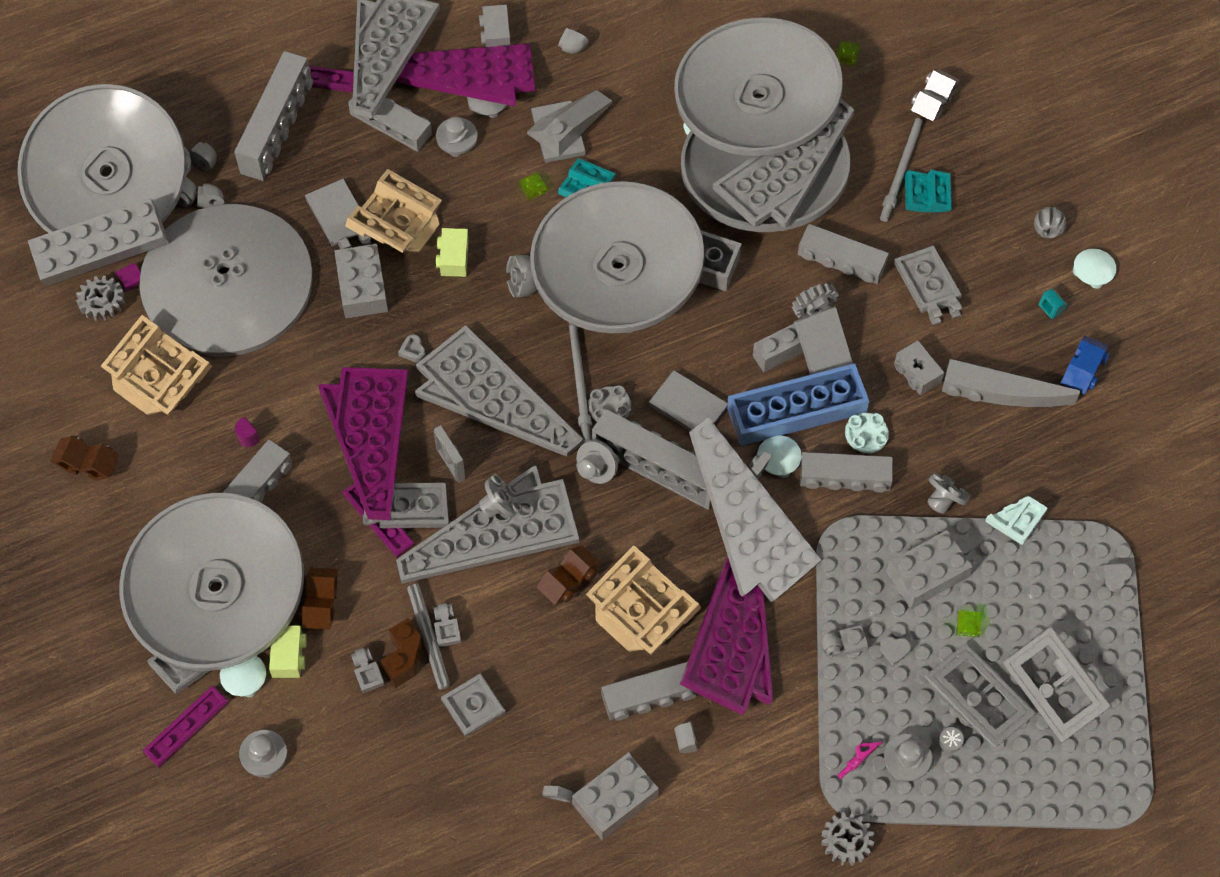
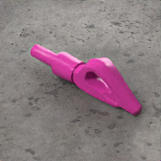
M883 743L859 744L855 749L856 756L846 763L847 766L837 776L842 779L851 770L854 771L862 761ZM862 747H869L868 750L864 752H861L860 750Z

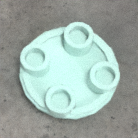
M1087 249L1077 255L1074 261L1073 273L1081 281L1098 289L1114 278L1116 264L1107 252L1100 249Z
M863 412L849 418L845 427V436L853 449L861 453L871 454L878 452L886 445L889 430L880 414Z
M782 435L765 439L760 444L757 452L759 457L764 451L769 453L772 457L765 470L770 474L783 478L788 477L790 473L797 469L802 458L801 449L798 444L791 438Z
M258 656L220 671V681L223 688L232 695L241 697L254 696L256 691L264 684L266 678V667Z

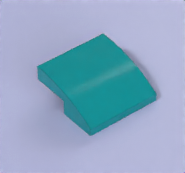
M578 158L569 169L568 177L559 187L558 194L568 197L586 187L613 182L616 173Z
M908 170L905 173L906 210L917 212L950 211L952 209L950 173L930 170L926 174Z

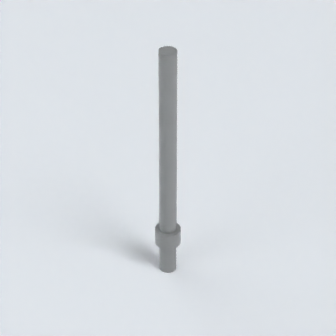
M916 118L889 194L884 198L883 210L880 216L881 221L887 222L891 210L895 208L896 196L923 124V120L920 118Z
M572 324L569 326L580 414L578 424L582 431L584 443L592 440L590 431L592 421L591 416L588 415L578 326Z

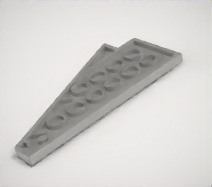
M357 0L353 114L373 119L440 10L438 3L426 0H377L376 2Z
M841 99L832 120L814 138L785 152L753 156L713 183V190L754 227L772 217L782 227L786 228L852 119L854 109Z
M466 325L416 364L417 369L428 379L426 383L415 391V395L421 399L566 457L584 443V439Z
M708 417L692 429L689 434L741 596H744L758 585L772 602L818 564L821 559Z
M531 467L508 483L512 484L518 492L516 497L522 508L519 513L513 517L503 513L496 514L494 517H488L482 512L479 504H477L396 560L401 584L579 543V536L563 479L541 484L537 467Z

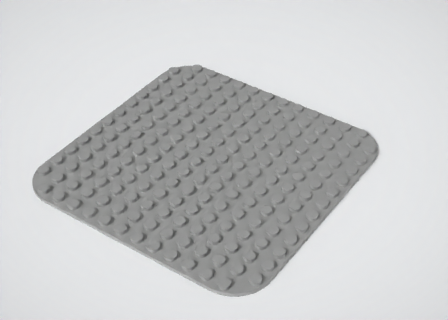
M865 515L849 516L840 519L825 530L816 550V554L821 559L816 564L819 780L823 795L834 810L839 814L844 812L846 817H850V814L853 812L855 819L862 816V823L1102 830L1120 829L1129 826L1146 812L1152 800L1154 787L1134 555L1129 544L1118 532L1104 524L1093 521L1040 520L1024 544L1021 545L986 523V518ZM947 530L973 566L970 575L965 580L911 609L886 573L890 560ZM1126 564L1131 568L1132 575L1124 583L1120 591L1112 592L1106 587L1102 569L1104 565ZM862 626L868 644L867 650L845 655L843 648H840L841 652L834 656H828L823 651L821 642L824 635L835 633L839 637V630ZM1051 626L1112 706L1063 743L1003 664L1004 661ZM885 637H893L894 639L904 638L909 641L911 646L909 654L894 666L891 665L879 649L881 640ZM965 643L1036 712L1030 720L996 748L973 726H964L959 721V718L953 717L949 712L950 703L925 678L926 674ZM1050 645L1021 665L1038 689L1042 684L1052 685L1061 678V675L1053 665L1059 657ZM967 659L944 677L964 698H967L970 692L979 693L990 684ZM1077 681L1070 684L1063 682L1054 689L1052 697L1045 698L1064 724L1092 704V701ZM995 687L981 697L982 700L977 706L978 713L995 730L1018 712ZM948 727L959 729L964 736L963 745L956 752H947L939 744L941 732ZM901 734H912L920 737L927 743L932 753V763L929 771L922 778L915 781H899L893 778L884 763V751L889 741ZM883 743L862 761L854 771L851 770L842 779L837 776L847 766L846 763L856 756L855 749L859 744ZM862 747L860 750L861 752H864L868 750L869 747Z

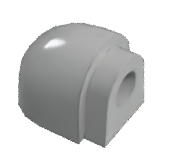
M566 28L558 46L562 48L563 52L577 54L583 51L589 41L584 35Z
M199 142L191 149L190 157L191 161L194 162L193 164L206 172L211 171L217 162L215 150L208 143L203 144L202 142Z
M185 177L182 193L177 202V205L184 208L191 206L198 196L195 183Z
M204 183L203 186H198L197 207L206 208L224 205L223 193L217 186Z

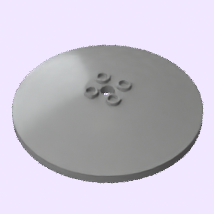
M776 18L742 19L722 25L705 34L684 55L677 69L674 85L679 114L686 126L698 138L722 151L747 156H764L785 152L814 138L834 117L839 107L843 90L841 66L831 47L810 29L794 22ZM757 94L764 95L762 98H755L754 96Z
M98 84L86 86L66 93L56 99L32 123L23 140L19 154V188L29 213L48 233L151 198L157 205L163 223L171 214L182 193L186 177V151L181 134L172 118L149 96L120 85ZM111 167V174L107 177L102 176L103 169Z
M754 96V97H755V98H762V97H764V96ZM692 131L689 132L684 142L681 154L682 179L693 201L705 213L717 221L731 227L754 232L789 230L819 218L831 209L841 197L847 185L850 172L849 148L842 134L788 226L784 228L774 218L770 217L757 227H754L713 190V183L753 156L733 154L717 149L702 141Z
M607 182L581 189L560 201L550 210L540 223L533 238L530 264L533 280L540 296L558 316L569 323L587 330L602 333H626L658 324L673 315L688 301L702 275L704 245L700 229L694 217L673 196L660 189L641 183ZM618 262L624 264V266L619 269L613 267V265Z
M240 204L210 206L178 219L165 229L169 244L149 250L141 268L140 294L149 320L189 351H194L199 355L214 357L246 354L276 341L300 318L309 301L313 283L310 256L299 234L286 221L264 209ZM223 267L229 268V271L225 274L218 272Z
M209 493L197 495L179 501L160 512L149 521L134 539L121 570L119 583L121 608L134 636L150 653L160 660L179 668L195 671H213L230 668L259 655L285 631L296 613L301 599L304 583V565L299 545L293 533L279 515L269 507L254 499L238 494ZM221 582L222 587L219 591H211L213 583Z

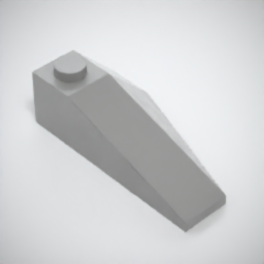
M595 90L544 116L527 131V134L560 156L612 104V100Z

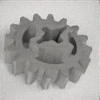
M94 276L93 282L87 279L86 286L80 285L82 292L76 293L78 297L76 302L81 313H85L88 319L93 316L95 321H98L99 317H103L105 321L107 320V315L115 317L114 311H121L120 305L125 303L123 299L125 295L120 283H115L114 278L108 281L106 276H103L101 280Z
M825 283L823 286L818 284L810 287L809 290H804L800 296L796 297L797 301L792 303V309L798 319L804 318L827 306H834L833 302L838 301L837 297L839 295L832 284L828 285Z
M842 812L840 819L833 815L832 823L826 822L825 828L827 830H822L821 834L822 837L826 838L822 840L821 845L828 846L825 854L832 853L833 862L838 858L841 859V865H844L845 861H849L850 865L854 866L855 859L860 863L863 862V854L869 856L871 852L869 848H873L874 842L869 840L873 838L874 832L867 831L870 823L863 825V817L855 819L853 812L850 814V817H846L845 813ZM840 826L839 833L832 835V832ZM847 835L848 839H852L851 842H848L844 836ZM863 842V846L861 847V849L855 851V846Z

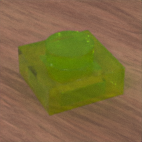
M841 40L836 56L838 61L856 65L861 45Z
M537 172L519 180V186L528 200L547 192V187Z
M958 610L956 635L980 637L981 612Z

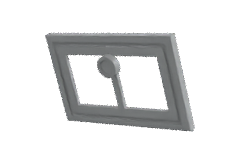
M1052 626L1003 662L1062 743L1112 707ZM1050 645L1069 672L1052 685L1042 684L1038 689L1021 665ZM1073 676L1092 701V704L1064 724L1045 698L1052 697L1054 689Z
M967 643L925 675V678L994 748L1036 714ZM967 659L990 684L979 693L970 692L965 699L944 677ZM993 687L1018 710L996 730L974 708L980 704L981 697Z

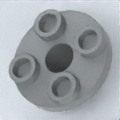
M452 117L439 125L436 131V140L438 146L443 151L451 154L453 157H459L461 154L469 152L477 144L478 133L471 121L465 118Z
M596 438L580 446L576 457V467L580 476L598 484L610 481L616 475L620 462L619 456L607 444Z
M934 472L929 477V482L936 489L927 502L934 511L944 514L953 501L961 505H966L971 495L962 488H956L954 486L955 482L948 476L943 475L942 477Z
M493 474L485 481L487 495L479 501V506L486 516L494 517L496 514L503 513L513 517L522 510L516 497L518 492L512 484L507 485L497 474Z
M258 730L251 733L244 739L239 750V758L244 769L254 776L269 778L277 773L285 764L288 754L283 738L271 730Z
M901 734L891 739L884 751V763L887 770L896 780L915 781L922 778L929 771L932 763V753L927 743L920 737L912 734Z

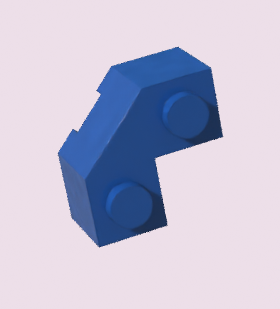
M1084 335L1061 384L1080 390L1083 394H1086L1088 388L1093 390L1098 379L1094 375L1100 364L1105 365L1110 355L1106 352L1109 346Z

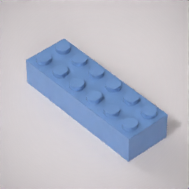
M854 363L728 396L727 409L739 444L743 446L773 436L785 435L847 419L863 412L867 413L869 399Z

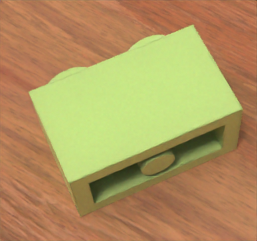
M442 228V236H438L437 249H441L440 255H436V268H440L441 276H467L468 229Z
M287 626L280 637L271 645L269 670L272 678H300L301 670L305 669V656H302V648H306L307 643L306 634H303L301 626Z

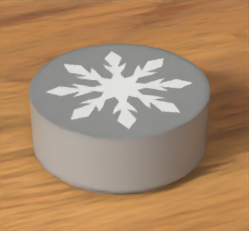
M954 727L944 729L939 737L941 748L947 752L958 751L964 742L962 732Z

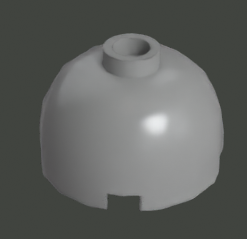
M522 254L510 256L506 272L511 273V280H507L512 296L524 298L536 293L538 290L532 276L530 256Z

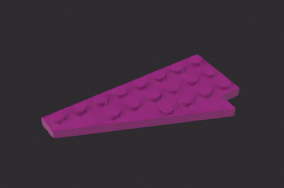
M530 44L413 53L397 78L396 83L516 106L515 93L535 91Z
M342 367L339 385L319 384L318 386L366 516L372 520H391L408 380V370Z
M727 555L680 685L743 715L747 710L751 697L767 705L773 700L764 594L759 586L756 585L746 595H740Z

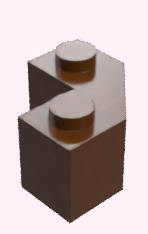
M71 435L60 439L50 462L68 473L77 475L78 471L89 474L88 477L90 479L98 481L110 477L119 454L114 452L113 448L107 444L101 443L88 446L83 443V439Z
M577 546L569 550L558 567L545 572L536 588L554 605L563 602L567 603L582 586L595 578L598 573L597 568L601 562L584 546Z
M310 567L307 575H304L303 589H306V599L303 606H299L298 614L299 619H302V628L330 630L335 614L333 604L334 599L337 598L338 569Z
M409 618L389 629L391 641L397 650L381 660L383 671L395 688L416 675L417 664L423 647L421 635Z

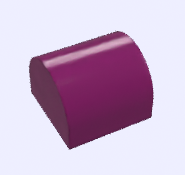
M242 417L237 421L235 432L242 446L252 447L260 442L258 431L246 417Z

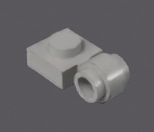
M447 602L437 604L438 606L433 608L436 621L441 620V622L434 623L438 647L461 643L457 618L450 620V618L454 617L452 604H447Z
M861 625L839 630V637L835 633L826 634L822 637L821 645L823 651L828 656L839 654L841 652L840 648H843L845 655L868 649Z
M362 647L354 650L355 653L351 654L355 667L360 666V668L354 671L362 693L384 686L385 684L377 663L369 664V662L373 661L369 648L364 649Z

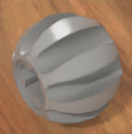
M1046 207L1040 210L1034 220L1035 230L1043 238L1053 239L1060 236L1066 226L1064 214L1055 207Z

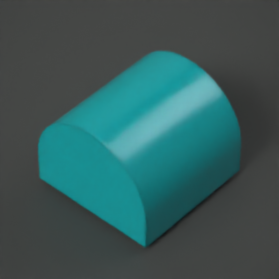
M1051 288L1043 293L1038 305L1053 320L1066 309L1068 304Z

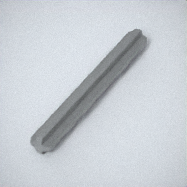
M417 583L409 585L407 588L438 689L449 688V678L420 586Z

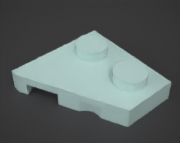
M1027 496L1016 504L1004 507L1002 511L994 515H988L985 522L1023 545L1046 513L1047 507Z

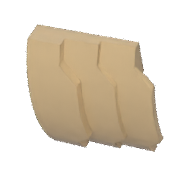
M387 169L378 180L374 193L362 207L357 206L347 218L345 227L363 237L368 235L382 244L386 243L402 253L406 250L420 252L439 227L436 211L442 200Z
M143 315L140 316L101 365L104 370L112 375L113 390L147 415L163 412L168 416L179 402L187 396L195 384H199L212 368L208 361L194 351L186 349Z
M634 545L586 594L596 605V622L627 651L645 650L650 655L701 609L699 603L683 589L680 590Z

